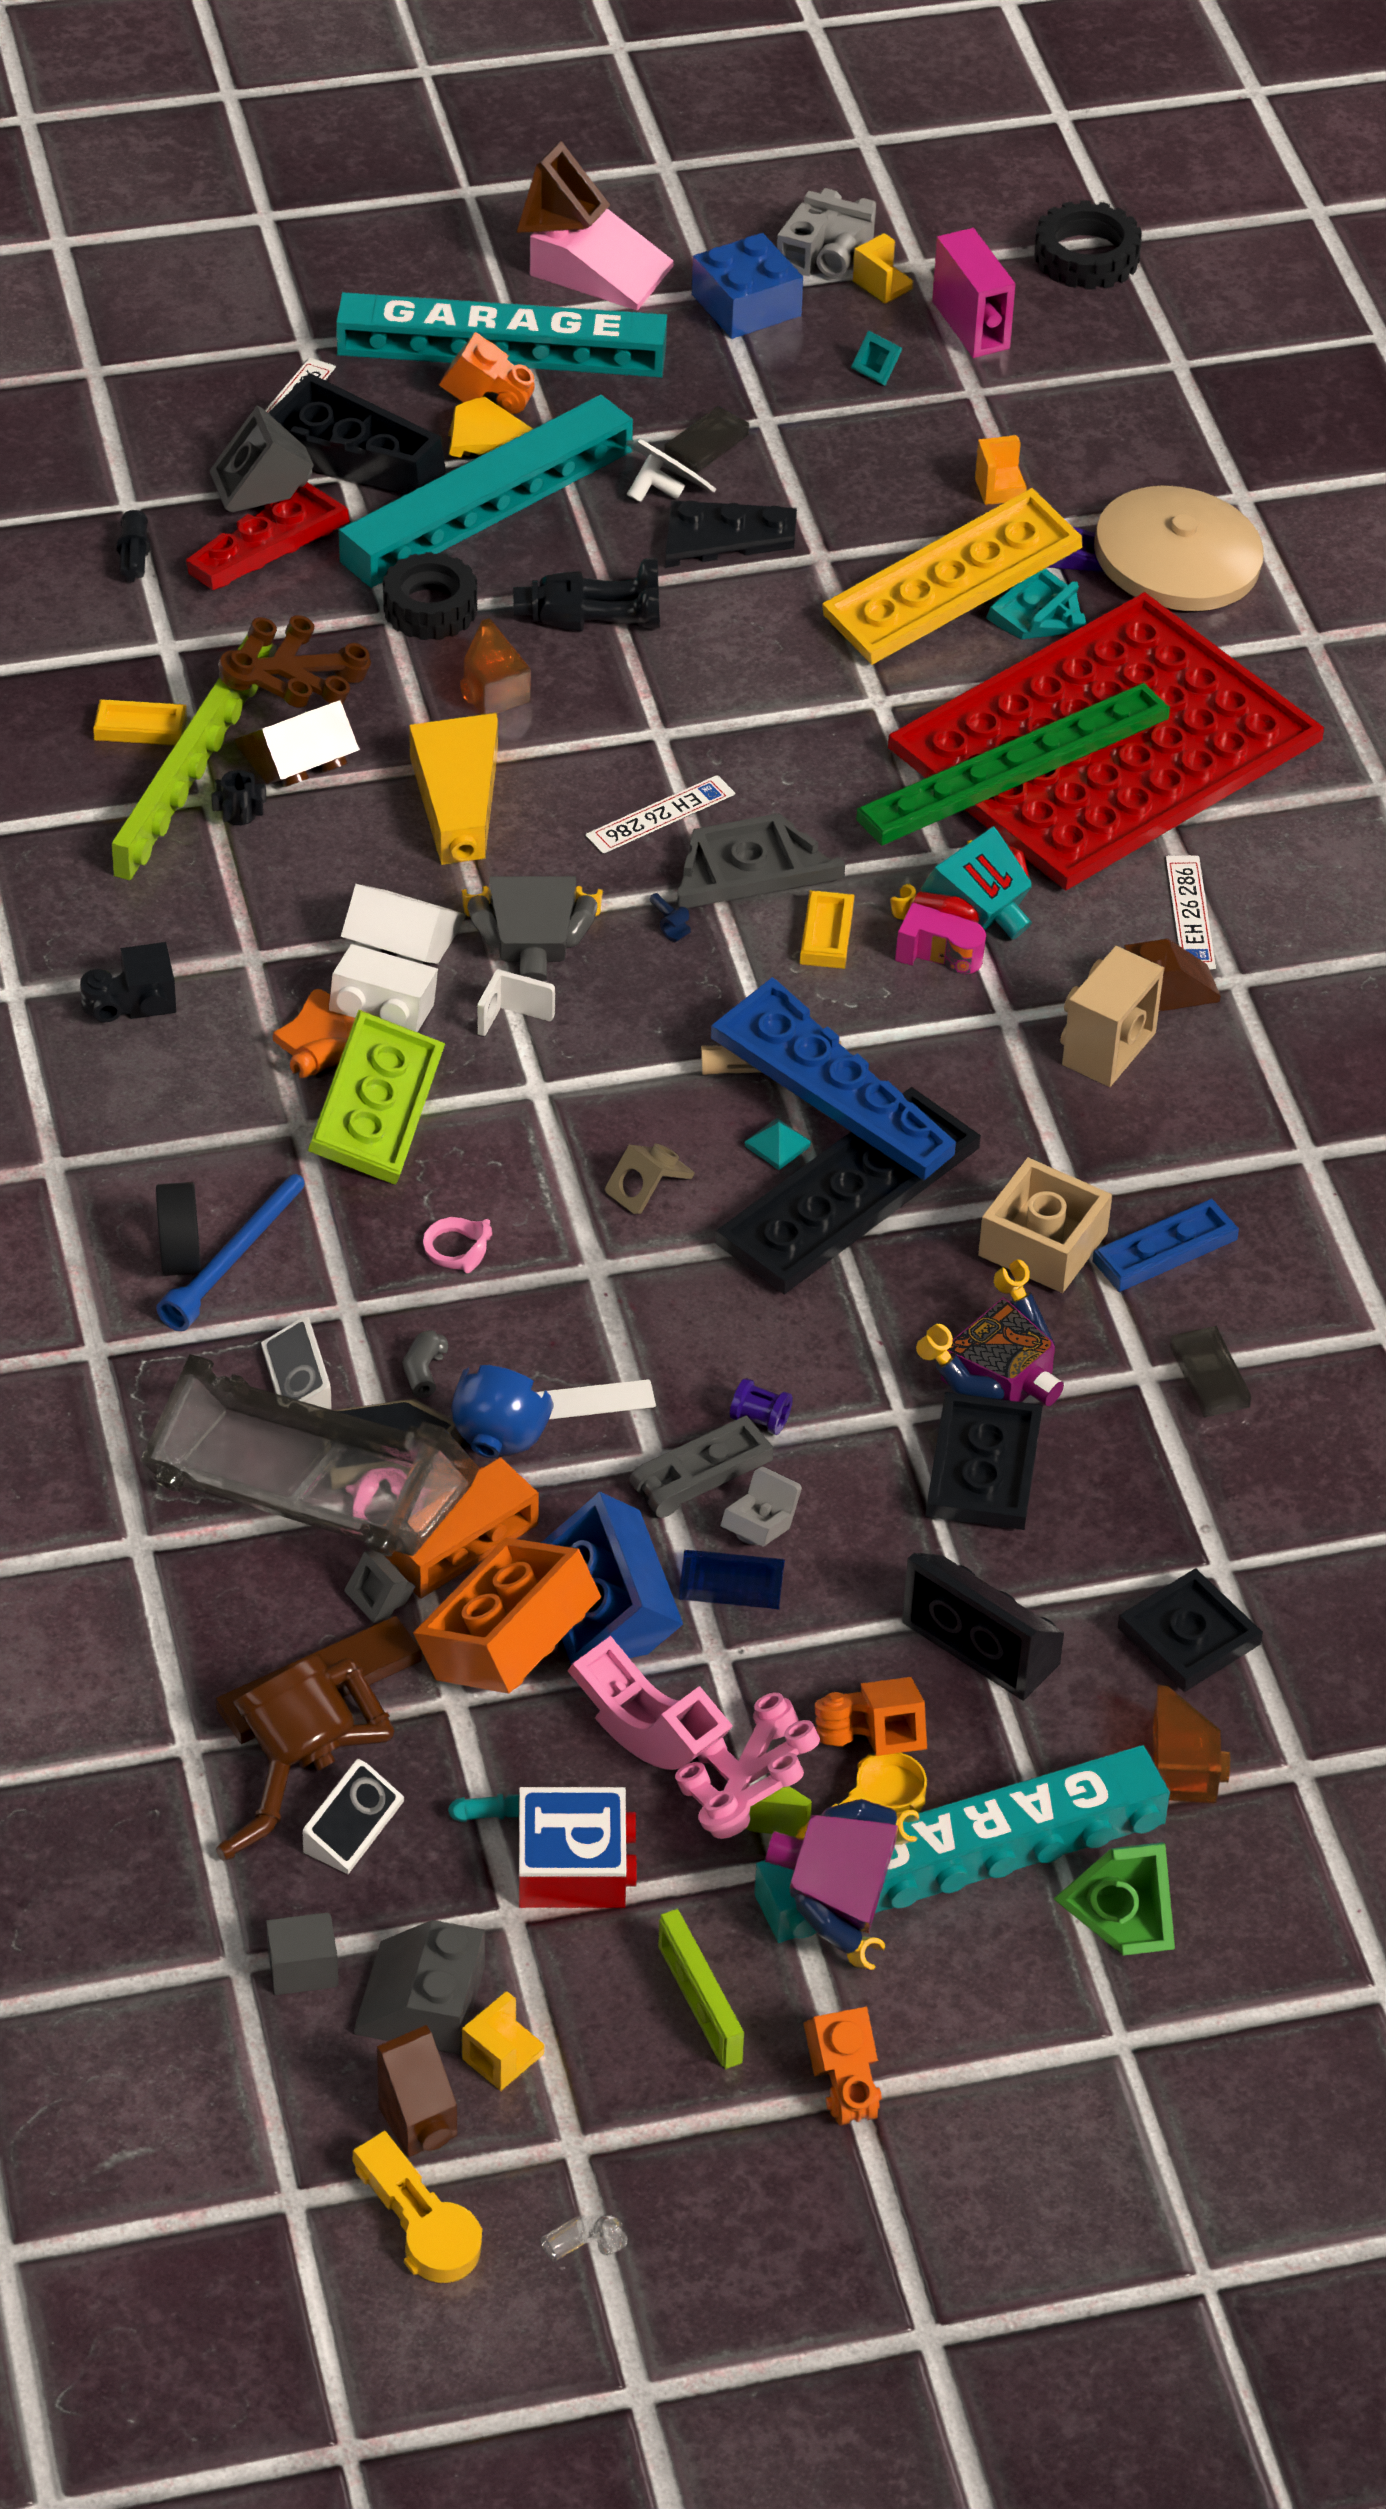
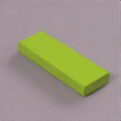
M679 1909L661 1914L659 1919L658 1947L721 2067L724 2066L725 2069L742 2064L744 2031Z

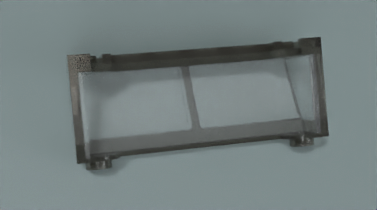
M192 1354L188 1356L140 1459L155 1474L153 1477L154 1482L171 1491L180 1492L182 1487H186L364 1541V1544L369 1549L385 1556H393L394 1551L414 1556L472 1486L479 1470L476 1463L443 1427L422 1421L420 1428L409 1426L408 1431L405 1432L251 1387L239 1375L232 1374L231 1378L227 1376H220L219 1378L211 1371L214 1366L211 1360Z

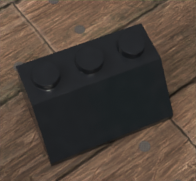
M913 1553L908 1558L902 1616L903 1624L1022 1701L1060 1665L1064 1632L1058 1629L1052 1621L1034 1614L1017 1603L1008 1593L998 1591L976 1577L967 1567L957 1565L943 1555Z

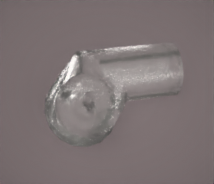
M583 2215L574 2217L541 2237V2245L547 2256L556 2262L582 2245L593 2241L597 2242L599 2251L602 2254L611 2255L627 2245L628 2237L621 2229L623 2223L613 2215Z

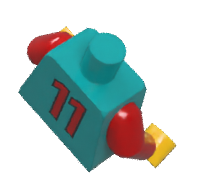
M994 826L973 841L968 840L966 846L937 865L920 888L922 892L916 893L914 886L905 884L899 889L900 898L894 896L890 899L892 914L897 919L904 920L913 902L936 909L942 913L974 921L980 924L984 930L997 922L1012 940L1019 937L1032 924V921L1018 907L1032 888L1024 853L1020 849L1007 845Z

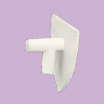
M641 439L628 440L626 442L627 446L647 457L627 493L632 499L641 503L651 485L678 499L685 485L660 470L662 466L715 493L716 488L706 480Z

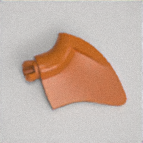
M322 989L313 990L299 1015L292 1022L273 1032V1041L292 1055L290 1060L291 1071L294 1074L300 1071V1078L316 1075L329 1067L339 1064L355 1020L353 1017L329 1011L330 994Z

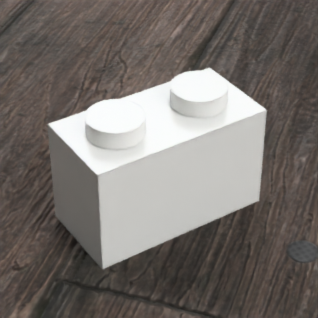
M351 944L332 974L329 1011L355 1018L358 1010L418 1032L434 1006L438 968Z

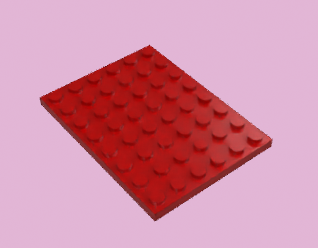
M1144 592L889 734L888 749L923 777L928 778L1145 683L1170 707L1169 719L964 809L988 829L994 826L1009 846L1020 849L1024 853L1025 859L1067 891L1323 740L1324 727Z

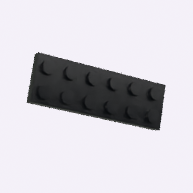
M910 1087L902 1093L904 1098L916 1105L956 1142L955 1155L927 1179H921L854 1133L849 1132L717 1229L715 1244L785 1295L980 1148L981 1135L919 1091Z

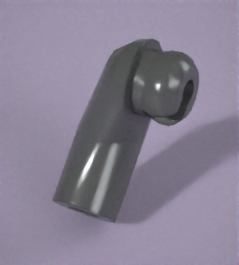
M433 1330L419 1333L402 1360V1366L413 1395L417 1398H425L435 1392L436 1384L429 1364L432 1360H442V1353L448 1352L449 1345L446 1337L436 1334Z

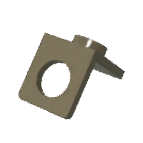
M655 1143L653 1147L629 1144L609 1179L605 1192L633 1214H641L662 1176L692 1179L695 1172L678 1160L679 1156L674 1151L661 1144ZM635 1169L642 1176L643 1186L638 1195L629 1197L623 1189V1179L629 1171Z

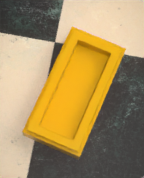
M101 699L99 700L93 729L94 740L176 745L185 731L187 705Z
M809 891L800 953L801 965L845 969L854 895Z

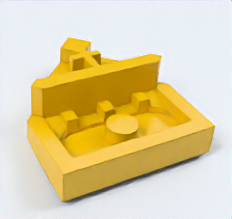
M476 398L455 406L448 436L451 437L449 455L462 458L463 454L470 456L471 453H475L480 457L533 430V428L488 398Z

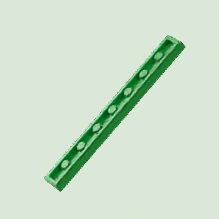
M1145 683L1139 684L857 808L856 820L883 846L1169 719L1170 707Z

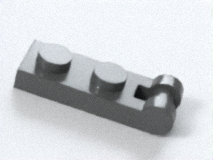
M746 1415L640 1465L632 1472L629 1481L640 1495H646L649 1498L648 1506L659 1518H664L673 1514L680 1504L772 1461L774 1447ZM670 1477L674 1480L667 1485H663L661 1482Z

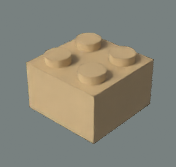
M1115 946L1104 960L1098 959L1093 964L1086 981L1080 987H1073L1066 998L1064 1011L1068 1012L1067 1024L1060 1039L1061 1044L1064 1045L1062 1065L1111 1087L1156 1033L1164 967L1118 946Z
M1027 1157L982 1216L978 1256L1009 1270L1010 1263L1016 1259L1022 1260L1029 1268L1030 1279L1064 1293L1108 1233L1112 1194Z

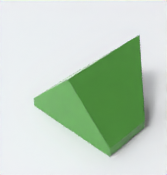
M1163 1842L1111 1848L1054 1898L1057 1903L1123 1956L1175 1949L1166 1846Z

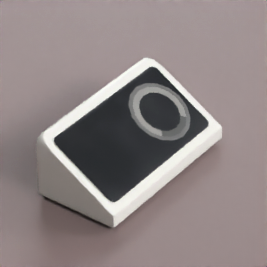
M309 1317L298 1319L261 1342V1348L283 1419L331 1410L330 1382Z
M357 1759L304 1827L303 1853L349 1874L404 1802V1796L371 1766Z

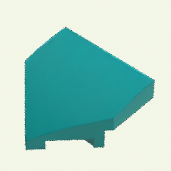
M1046 568L1013 586L990 607L986 619L1019 639L1066 634L1086 625L1085 615L1080 612L1077 598L1078 582H1071L1067 585Z

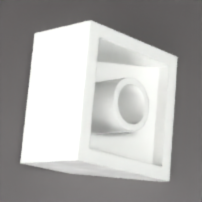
M356 884L341 937L354 940V945L378 952L384 949L397 953L396 957L423 964V961L438 964L462 926L466 914L384 889Z

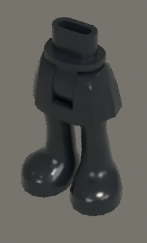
M658 558L643 559L636 576L629 580L605 581L583 578L582 572L576 571L544 576L539 582L540 587H538V580H532V587H513L514 616L533 615V621L576 631H583L585 621L589 620L632 624L646 629L660 628Z

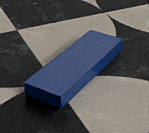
M1211 1198L1095 1249L1092 1262L1117 1291L1121 1292L1236 1241L1239 1228Z

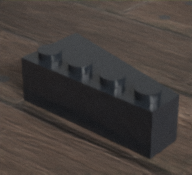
M308 373L268 412L306 447L314 464L312 471L403 494H409L442 477L446 473L441 436L311 373Z

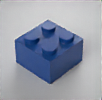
M760 233L693 255L692 296L731 339L802 316L803 276L766 235Z

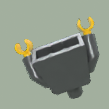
M489 876V888L488 886H483L482 893L471 895L467 893V889L462 890L464 913L471 918L472 923L488 946L499 949L502 961L519 962L521 976L539 981L547 979V962H561L565 960L567 948L575 947L580 943L593 924L595 917L601 911L603 890L598 889L597 893L593 895L583 893L582 886L576 887V876Z

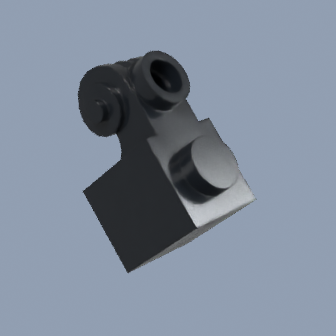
M166 942L120 948L122 973L117 977L112 978L111 974L106 970L93 969L83 974L80 979L82 1008L85 1013L95 1017L98 1021L112 1022L123 1014H130L131 1019L177 1013L175 980Z

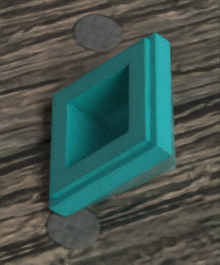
M868 331L851 368L886 385L903 348Z
M776 1118L746 1140L745 1147L776 1169L781 1170L811 1147V1141Z

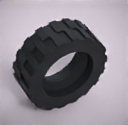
M425 552V554L419 555L417 553L412 554L408 558H401L396 561L393 567H389L387 575L383 578V612L385 613V619L388 623L392 624L393 629L397 632H403L405 636L417 637L420 640H440L448 636L453 637L458 635L461 630H466L470 626V622L476 618L477 578L472 573V568L462 563V560L457 557L452 558L448 554H433V552ZM432 589L444 591L450 594L451 597L441 602L426 603L411 599L409 595L417 591Z

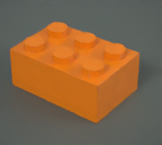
M506 1537L413 1634L436 1681L510 1694L523 1683L531 1670L554 1650L555 1645L568 1631L585 1617L586 1612L601 1598V1595L578 1548Z

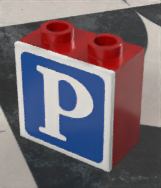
M520 1787L519 1908H625L626 1887H636L637 1881L636 1855H626V1843H636V1812H626L625 1787Z

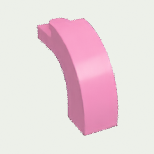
M611 1636L575 1661L568 1669L570 1675L600 1710L595 1717L599 1724L630 1753L658 1768L674 1770L686 1766L723 1738L733 1727L700 1686L680 1701L671 1699L661 1693L643 1676Z

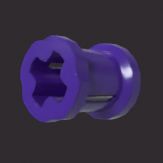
M746 1378L740 1382L735 1391L730 1407V1418L737 1420L747 1415L751 1421L768 1427V1432L777 1436L787 1422L793 1397L787 1392H782L778 1395L756 1387L753 1380Z

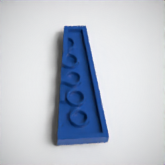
M773 977L711 1025V1039L921 1179H927L955 1155L956 1142L916 1105L907 1101L903 1094L888 1080L880 1081L868 1070L869 1063L858 1053L855 1055L850 1054L839 1044V1036L828 1026L823 1029L810 1017V1010Z

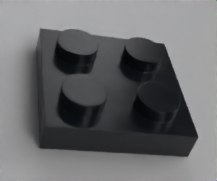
M1196 1568L1121 1613L1117 1627L1183 1692L1191 1689L1261 1645L1263 1631Z

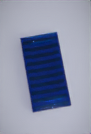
M684 1549L679 1600L780 1609L785 1559Z

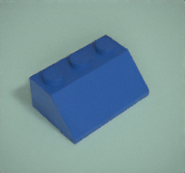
M599 1491L541 1542L578 1548L601 1595V1598L586 1612L585 1617L574 1625L562 1638L571 1665L610 1636L629 1658L647 1655L683 1625L639 1509Z

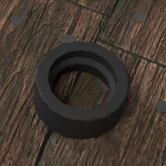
M194 1182L157 1184L156 1204L162 1274L168 1276L200 1273L201 1263Z

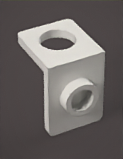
M497 969L478 1002V1035L486 1036L500 1008L552 1021L555 1015V986L530 977Z

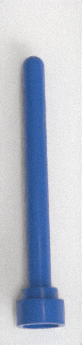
M298 1174L290 1175L187 1287L171 1289L158 1302L156 1310L165 1325L175 1331H185L199 1317L200 1300L303 1190L305 1181L302 1176Z

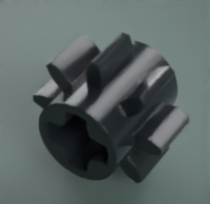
M233 770L226 773L221 780L216 779L214 781L215 792L211 793L212 811H222L224 822L232 825H246L252 822L256 815H263V803L267 802L266 785H255V774L244 770Z

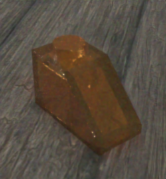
M490 618L481 621L464 658V679L460 681L463 697L467 703H473L481 715L497 714L530 702L531 669Z
M1158 1685L1153 1713V1762L1170 1791L1169 1801L1216 1803L1219 1783H1228L1230 1776V1752L1221 1751V1730L1169 1686Z

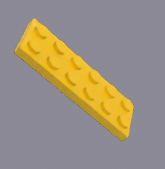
M1031 488L822 603L823 615L873 665L1082 548V536Z

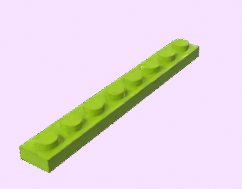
M248 636L245 637V639L243 640V642L237 650L242 649V647L248 639ZM271 643L269 646H263L257 658L273 657L277 651L276 645ZM219 677L113 840L112 857L115 877L131 881L140 865H145L148 862L152 846L159 836L163 837L166 834L177 807L182 808L184 806L195 779L200 780L202 778L209 757L213 751L218 752L220 750L227 729L231 724L235 725L238 722L243 704L248 697L255 695L258 685L253 684L247 690H235L225 685Z

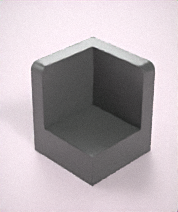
M329 1913L266 1920L268 1956L274 1995L328 1989L338 1986V1956L332 1918Z

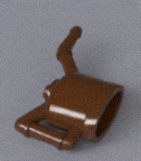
M317 1654L275 1676L233 1702L240 1716L246 1720L270 1764L260 1807L255 1813L256 1818L228 1840L223 1839L217 1846L216 1852L222 1861L234 1858L236 1853L266 1837L274 1830L276 1823L281 1821V1814L279 1813L290 1766L298 1763L301 1769L313 1763L317 1771H320L336 1761L331 1752L339 1747L386 1743L393 1738L395 1731L388 1718L390 1717L389 1713L384 1712L363 1675V1668H359L353 1659H342L327 1668L320 1654ZM343 1683L346 1685L367 1724L354 1725L353 1715L336 1686Z

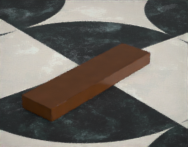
M393 1616L216 1697V1709L240 1744L254 1739L255 1736L244 1717L240 1716L233 1702L293 1666L317 1654H320L327 1668L342 1659L350 1658L357 1663L359 1668H363V1675L368 1684L371 1685L421 1662V1649L397 1616ZM344 1683L336 1686L342 1698L350 1694Z

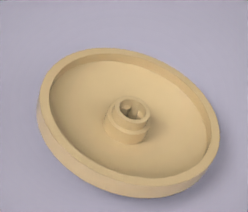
M1177 486L1139 488L1117 497L1108 504L1100 515L1094 539V550L1097 560L1103 571L1114 583L1135 597L1146 592L1164 607L1183 611L1217 609L1243 598L1256 584L1264 556L1263 544L1258 531L1239 510L1213 495Z

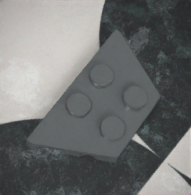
M779 813L693 829L690 852L686 857L682 884L678 888L677 906L678 908L682 906L691 908L844 879L845 863L838 856L830 860L819 852L818 842L806 833L798 831L792 822Z

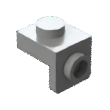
M759 1467L753 1473L748 1494L725 1509L720 1526L736 1533L737 1538L747 1544L764 1547L790 1529L802 1487L799 1483L765 1467Z

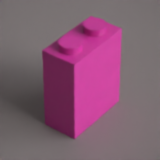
M974 228L937 236L933 304L973 358L1010 349L1015 282Z

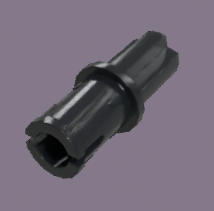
M130 510L122 515L121 536L116 542L117 552L120 555L119 571L121 575L126 576L128 582H135V578L144 577L145 560L150 551V541L146 537L148 518L146 514L138 510Z

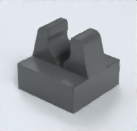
M380 1550L364 1551L344 1590L373 1623L389 1619L394 1609L407 1604L415 1589L414 1584L408 1582L399 1572L400 1569L392 1564Z

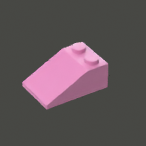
M609 209L587 229L533 232L530 236V276L637 311L673 268V260Z

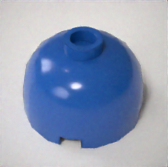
M480 1365L477 1374H469V1368H466L460 1376L451 1405L453 1422L460 1435L471 1444L472 1450L483 1457L497 1458L498 1456L518 1454L532 1447L543 1433L554 1407L551 1395L545 1390L541 1398L536 1392L531 1390L534 1383L532 1379L507 1368Z

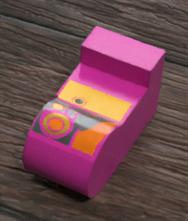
M912 902L898 931L895 961L913 965L915 959L920 958L938 964H945L951 971L959 974L974 973L983 964L986 932L980 924L974 921L942 913L936 909Z

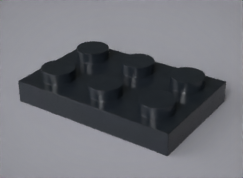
M945 1392L925 1517L1025 1530L1043 1405Z

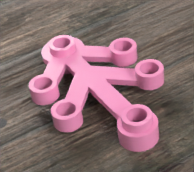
M770 1693L756 1701L753 1713L756 1726L739 1760L727 1750L725 1741L721 1738L697 1756L700 1762L689 1763L680 1768L675 1774L682 1793L686 1796H693L703 1806L698 1815L702 1827L710 1831L715 1838H729L742 1832L750 1823L749 1811L752 1805L779 1789L798 1782L803 1777L804 1771L797 1755L813 1750L820 1742L813 1722L809 1720L799 1721L791 1701L783 1698V1695L780 1693ZM785 1736L786 1742L766 1753L772 1740ZM703 1763H709L728 1781L723 1791H718L711 1785V1779ZM770 1772L771 1775L749 1787L750 1783Z

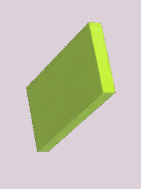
M358 1010L307 1151L396 1185L445 1043Z

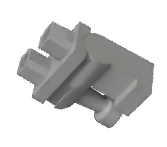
M824 188L820 193L808 191L804 197V203L798 206L778 233L777 249L801 275L810 276L815 268L816 259L817 266L822 273L829 277H840L850 265L851 258L849 253L854 252L856 247L874 238L876 203L865 198H861L855 203L842 199V196L837 191Z

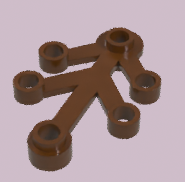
M295 615L290 618L285 630L286 637L273 657L257 658L263 646L271 645L277 632V627L271 620L258 617L252 621L247 633L248 639L242 649L223 653L218 666L220 679L228 687L235 690H247L253 684H256L283 698L289 705L302 708L307 705L312 692L322 696L328 703L340 700L343 704L350 691L348 682H362L370 668L371 660L369 658V651L357 643L347 644L338 653L295 656L301 645L309 642L315 629L310 619L305 616ZM334 671L337 676H329L324 680L310 672ZM272 674H279L289 679V681L286 683Z

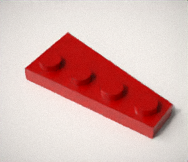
M307 482L302 488H298L290 499L264 505L265 509L256 516L245 515L237 521L238 529L232 534L221 533L186 559L188 574L212 590L225 587L231 581L251 571L259 570L267 563L285 554L293 553L301 546L319 537L327 536L335 529L349 523L348 508Z

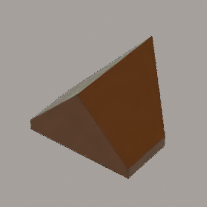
M562 141L557 143L536 165L516 233L587 229L610 206L609 202Z

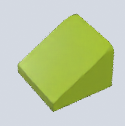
M790 1786L783 1787L750 1807V1823L746 1829L767 1834H773L775 1831L796 1837L798 1830L810 1820L812 1801Z

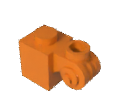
M476 332L454 358L439 386L462 402L481 398L486 392H494L498 394V406L511 414H517L524 410L535 389L534 375L529 368L509 362L507 360L508 354Z
M912 1677L861 1683V1692L848 1694L832 1692L815 1702V1715L817 1716L816 1731L820 1742L823 1744L840 1747L852 1742L853 1735H866L876 1756L927 1749L925 1701Z
M867 2007L814 2016L804 2022L814 2077L829 2074L833 2087L829 2089L830 2097H826L825 2101L827 2109L830 2110L838 2125H847L853 2120L860 2122L863 2118L866 2120L877 2119L878 2109L880 2108L879 2100H882L880 2088L875 2087L872 2081L869 2066L878 2061Z

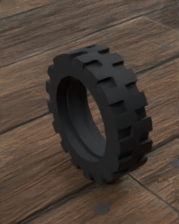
M1081 200L1080 204H1073L1072 201L1066 202L1060 208L1055 206L1049 209L1047 216L1042 215L1036 227L1034 259L1035 262H1039V269L1043 273L1048 272L1050 274V279L1055 282L1060 280L1066 282V286L1076 288L1077 285L1085 286V289L1088 290L1096 289V286H1103V288L1113 287L1115 282L1123 283L1128 280L1129 274L1133 275L1136 272L1140 261L1142 230L1140 227H1137L1135 218L1132 216L1127 217L1126 211L1121 208H1110L1108 203L1099 202V205L1091 204L1089 200ZM1089 235L1106 239L1117 246V248L1102 254H1081L1068 250L1059 242L1067 237Z

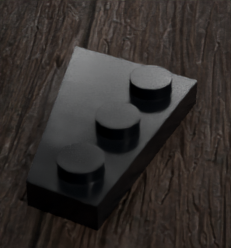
M671 500L665 568L680 566V559L700 556L702 562L718 560V553L737 550L739 553L747 556L793 549L795 545L797 508Z

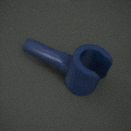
M658 893L650 896V902L664 915V918L660 921V927L667 939L677 942L691 933V928L685 924L690 917L686 907L682 906L675 910Z

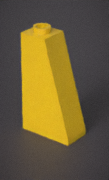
M492 713L409 725L410 760L441 865L485 859L498 754L497 714Z

